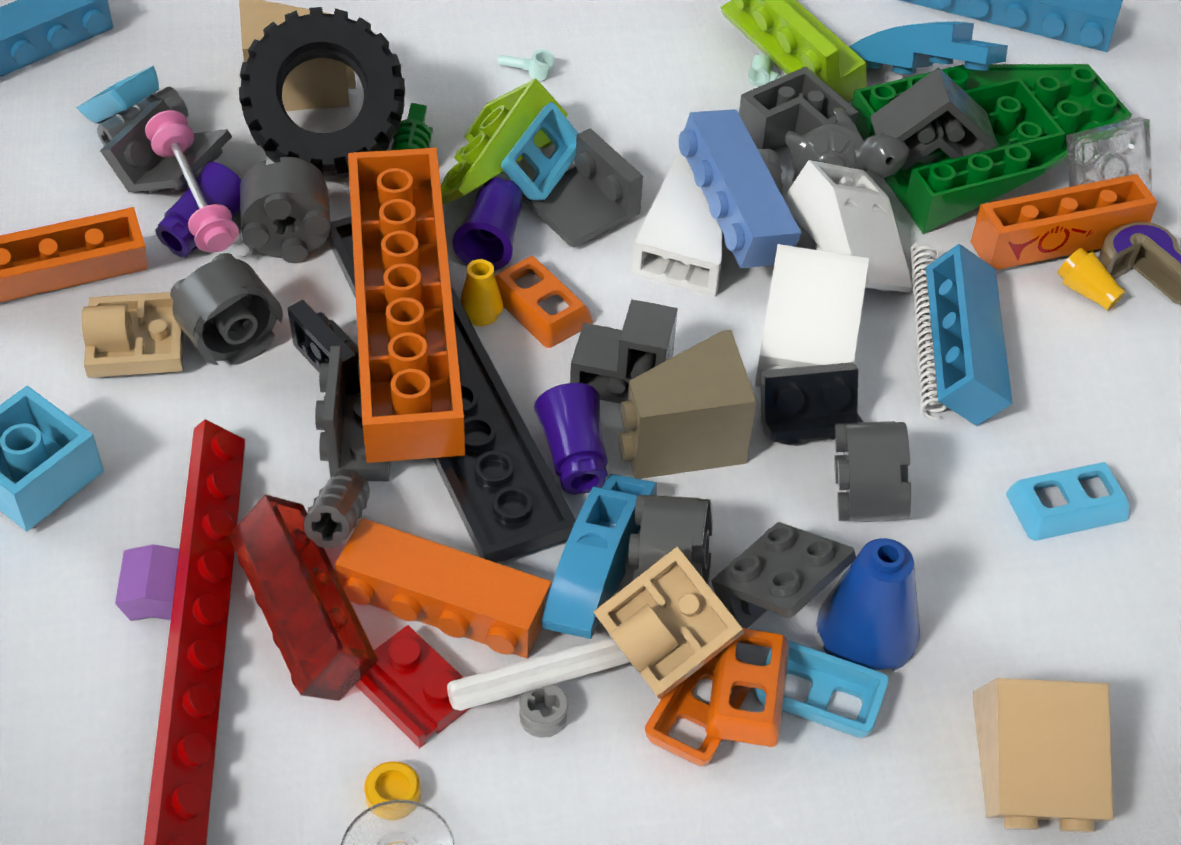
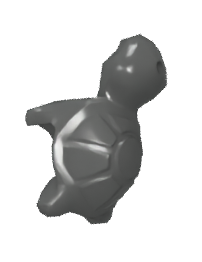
M840 107L833 110L837 118L836 123L820 126L805 135L793 131H788L785 135V142L792 152V166L795 171L793 182L808 160L864 170L866 173L869 170L881 178H885L899 171L907 161L910 149L903 140L885 133L872 135L862 140L854 121Z

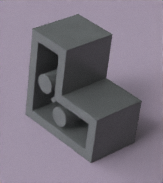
M805 66L741 94L739 115L757 149L775 150L786 145L785 135L788 131L805 135L820 126L836 123L837 118L833 112L834 108H843L855 125L858 111Z
M939 67L870 116L875 135L885 133L903 140L910 149L907 161L901 167L904 171L937 148H940L950 158L954 159L990 150L998 145L986 111Z
M631 299L622 330L583 323L571 361L570 383H584L594 387L599 393L600 400L619 404L628 401L629 380L673 357L678 308Z

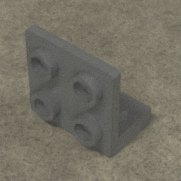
M164 99L153 101L100 150L128 192L148 191L153 193L160 189L174 188L175 190H181L189 186L176 157L167 158L157 155L153 151L151 141L145 133L146 124L154 115L170 110ZM228 129L193 133V144L184 152V156L195 179L197 178L196 172L204 164L216 160L223 153L222 147L232 138Z
M591 128L577 134L576 155L574 159L576 167L564 173L545 200H530L523 194V202L570 247H576L639 215L641 211L643 175Z
M331 346L329 363H321L319 372L320 392L326 394L324 400L316 401L315 408L316 430L325 431L320 433V461H328L330 478L339 470L349 469L358 472L367 481H389L391 461L366 463L361 395H346L341 346Z
M777 522L715 576L711 582L716 596L739 625L747 629L767 610L787 618L795 616L853 562L856 554L851 546Z

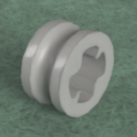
M552 684L522 693L519 700L520 723L525 731L533 736L544 738L558 734L565 727L568 702L567 696L561 688ZM544 703L547 709L552 710V715L543 717L539 710H535V705Z

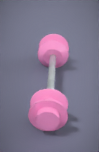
M174 110L163 111L154 115L145 127V133L151 141V147L161 157H176L199 207L188 221V228L191 234L195 236L196 246L204 252H221L226 250L237 239L239 229L237 224L232 221V214L226 206L220 204L207 205L184 156V152L191 147L194 141L193 131L188 127L185 115Z

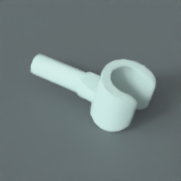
M544 49L533 52L531 59L500 55L498 58L499 65L529 71V76L532 79L537 78L538 81L547 78L548 72L552 69L554 63V55Z
M757 54L753 57L752 67H750L748 74L752 85L760 87L782 76L772 71L773 63L768 56Z

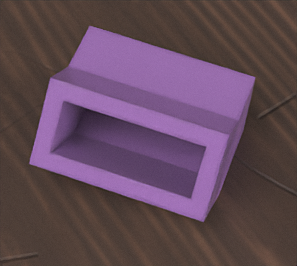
M151 544L124 550L115 605L130 621L148 617L171 620L179 549Z

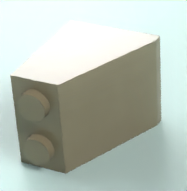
M732 330L721 331L629 380L628 401L621 402V418L625 432L619 433L618 442L621 459L623 462L630 461L634 478L643 479L747 464L757 401Z

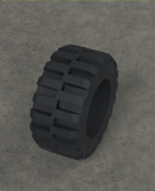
M322 7L309 8L310 14L299 16L297 11H293L284 15L285 22L277 26L276 23L272 22L264 28V37L260 41L254 39L248 49L249 57L247 62H242L239 99L245 121L256 144L261 146L266 156L274 163H280V157H295L316 166L323 176L336 175V179L349 177L348 153L387 151L391 140L397 135L404 111L405 80L401 75L400 61L397 54H392L390 51L389 41L382 33L376 35L371 31V24L361 17L356 22L348 18L347 11L336 8L334 14L323 13ZM316 58L334 59L346 64L356 72L363 87L364 100L360 113L349 126L336 132L316 133L301 128L289 117L282 101L283 85L287 75L296 66L305 61Z

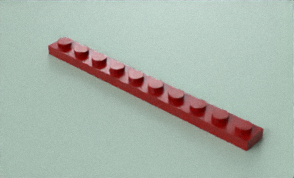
M206 419L198 424L193 431L144 845H206L245 439Z

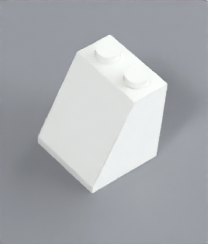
M781 244L777 245L755 386L761 387V371L854 363L869 258Z

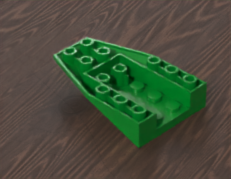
M964 64L942 69V71L986 111L998 145L990 150L954 159L950 158L940 148H937L906 171L900 168L896 174L883 179L920 231L925 234L979 207L980 204L987 203L1045 174L1128 122L1132 114L1089 64H990L989 70L964 68ZM931 72L854 90L852 107L858 111L856 127L862 140L875 135L871 115Z

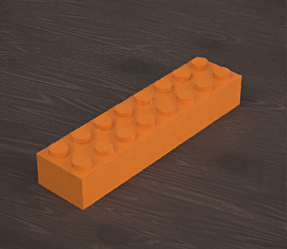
M437 148L348 153L362 425L366 463L465 456L464 413Z

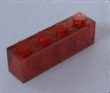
M265 494L231 531L229 538L237 553L238 562L244 569L254 591L256 603L262 609L271 629L273 641L280 649L291 674V681L299 694L340 701L379 660L325 549L317 546L313 540L306 536L304 520L307 512L304 505Z

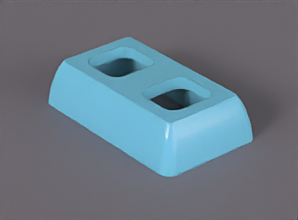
M154 65L115 83L76 108L87 119L95 123L129 109L159 90V80Z
M550 102L542 108L503 159L501 168L519 186L526 198L535 201L545 200L574 161L577 134L579 133L553 102ZM540 129L547 135L555 147L554 152L549 158L534 143V136ZM520 155L535 170L536 175L532 181L515 162Z
M1105 462L1020 479L1011 485L1006 492V496L1027 536L1034 541L1124 522L1129 519L1130 514L1129 501ZM1099 477L1110 495L1091 498L1086 494L1079 481ZM1057 486L1067 504L1053 508L1043 506L1035 490Z
M787 640L789 643V656L786 674L804 678L810 681L812 686L804 703L784 696L782 711L858 738L867 736L874 727L889 682L888 676L876 670ZM770 649L764 666L770 664L772 649ZM756 688V695L759 701L765 705V692ZM841 691L858 697L862 701L858 718L855 721L827 711L831 695L834 692Z

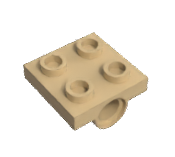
M170 292L89 297L88 306L82 309V332L85 343L84 367L87 378L183 371L184 332L174 319L172 311L173 300Z
M678 546L593 611L659 699L745 633Z

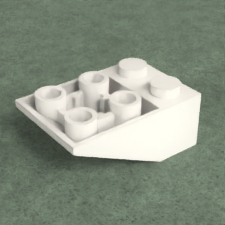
M808 160L783 197L798 227L806 231L816 242V250L869 258L865 288L879 289L883 292L899 291L910 293L913 285L889 197L864 170Z

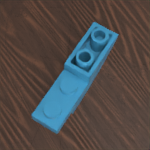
M949 21L893 27L860 39L849 46V48L866 62V68H882L883 64L893 65L892 72L916 74L917 68L933 66V63L953 64L954 59L965 61L964 68L989 70L990 64L1006 62L1008 45L972 40L974 23Z
M610 474L602 488L592 487L574 523L559 561L541 620L543 629L592 639L600 623L593 611L615 595L626 574L625 557L629 551L630 535L638 534L641 529V525H636L635 522L637 496L657 495V482Z

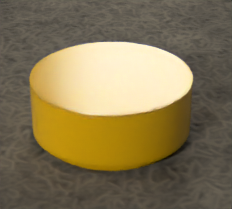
M398 761L385 762L372 769L364 784L365 799L369 810L375 816L389 821L400 820L412 814L418 807L421 799L420 779L416 771L411 766Z

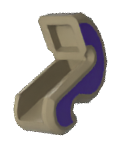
M1145 222L1129 223L1109 232L1103 242L1098 259L1114 280L1124 275L1129 269L1134 268L1174 303L1181 304V249L1177 238L1167 229L1155 223Z

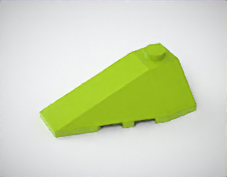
M537 78L493 99L482 108L464 136L469 143L465 147L463 146L458 149L454 158L459 163L446 173L442 181L441 194L443 205L465 196L503 172L501 168L503 159L542 108L548 103L553 102L565 117L568 116V113ZM541 129L534 136V143L538 148L542 147L544 149L553 144ZM520 155L515 162H519L524 157Z

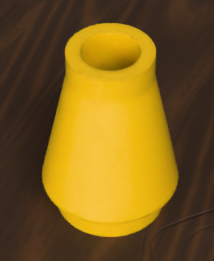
M1083 248L1077 249L1070 255L1057 272L1063 279L1062 285L1099 304L1106 311L1113 308L1126 292L1117 284L1093 251L1087 253Z
M477 259L467 265V275L459 301L472 325L487 326L497 320L503 310V301L494 276L493 264L484 259Z

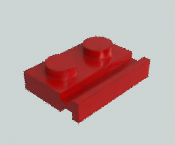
M409 625L368 654V660L360 666L354 665L349 669L350 681L419 749L426 744L425 740L433 733L439 734L470 709L455 710L452 708L448 697L447 684L450 681L464 677Z

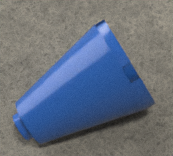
M887 538L868 542L826 597L818 612L816 628L817 634L819 632L824 643L823 649L827 654L876 671L893 667L892 671L902 668L914 655L920 639L913 556L903 544Z

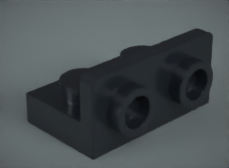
M303 299L287 307L293 345L320 372V364L329 363L330 347L341 346L346 395L360 393L358 346L333 320H328L322 312L316 313Z
M853 362L761 371V424L773 442L793 445L808 438L824 437L835 440V423L864 422L857 413L858 368Z

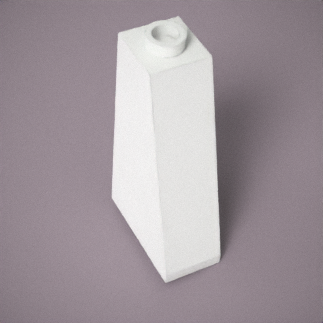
M679 150L634 241L632 274L716 296L722 261V230L717 220L712 217L709 204L701 188L695 183L693 171L686 157L682 156Z

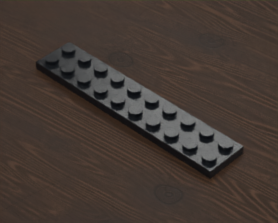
M348 217L331 222V230L327 240L356 299L352 219ZM451 286L464 413L465 456L432 459L479 557L498 563L567 540L576 519Z

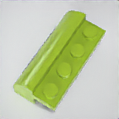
M731 0L721 6L724 17L768 56L786 75L806 66L847 102L853 99L854 90L867 87L866 62L797 0Z

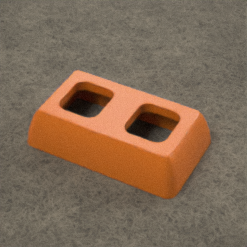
M534 256L522 260L495 276L503 307L546 348L554 347L582 330L583 323L593 324L592 315L588 307ZM530 272H534L542 280L526 289L519 287L514 282ZM553 295H558L570 307L555 315H550L538 304Z
M743 628L745 633L716 655L705 731L708 736L713 738L774 747L779 742L789 643L782 634ZM737 643L771 648L770 664L759 666L739 662L735 657ZM739 685L763 690L766 694L765 709L762 712L756 713L732 708L729 704L731 688Z
M716 656L662 697L645 725L646 736L652 744L700 767L710 762L722 739L707 735L702 745L698 749H694L669 737L668 734L675 722L681 718L687 719L706 729L709 705L695 699L692 693L700 680L707 678L713 681ZM733 686L729 698L730 706L739 710L751 687Z

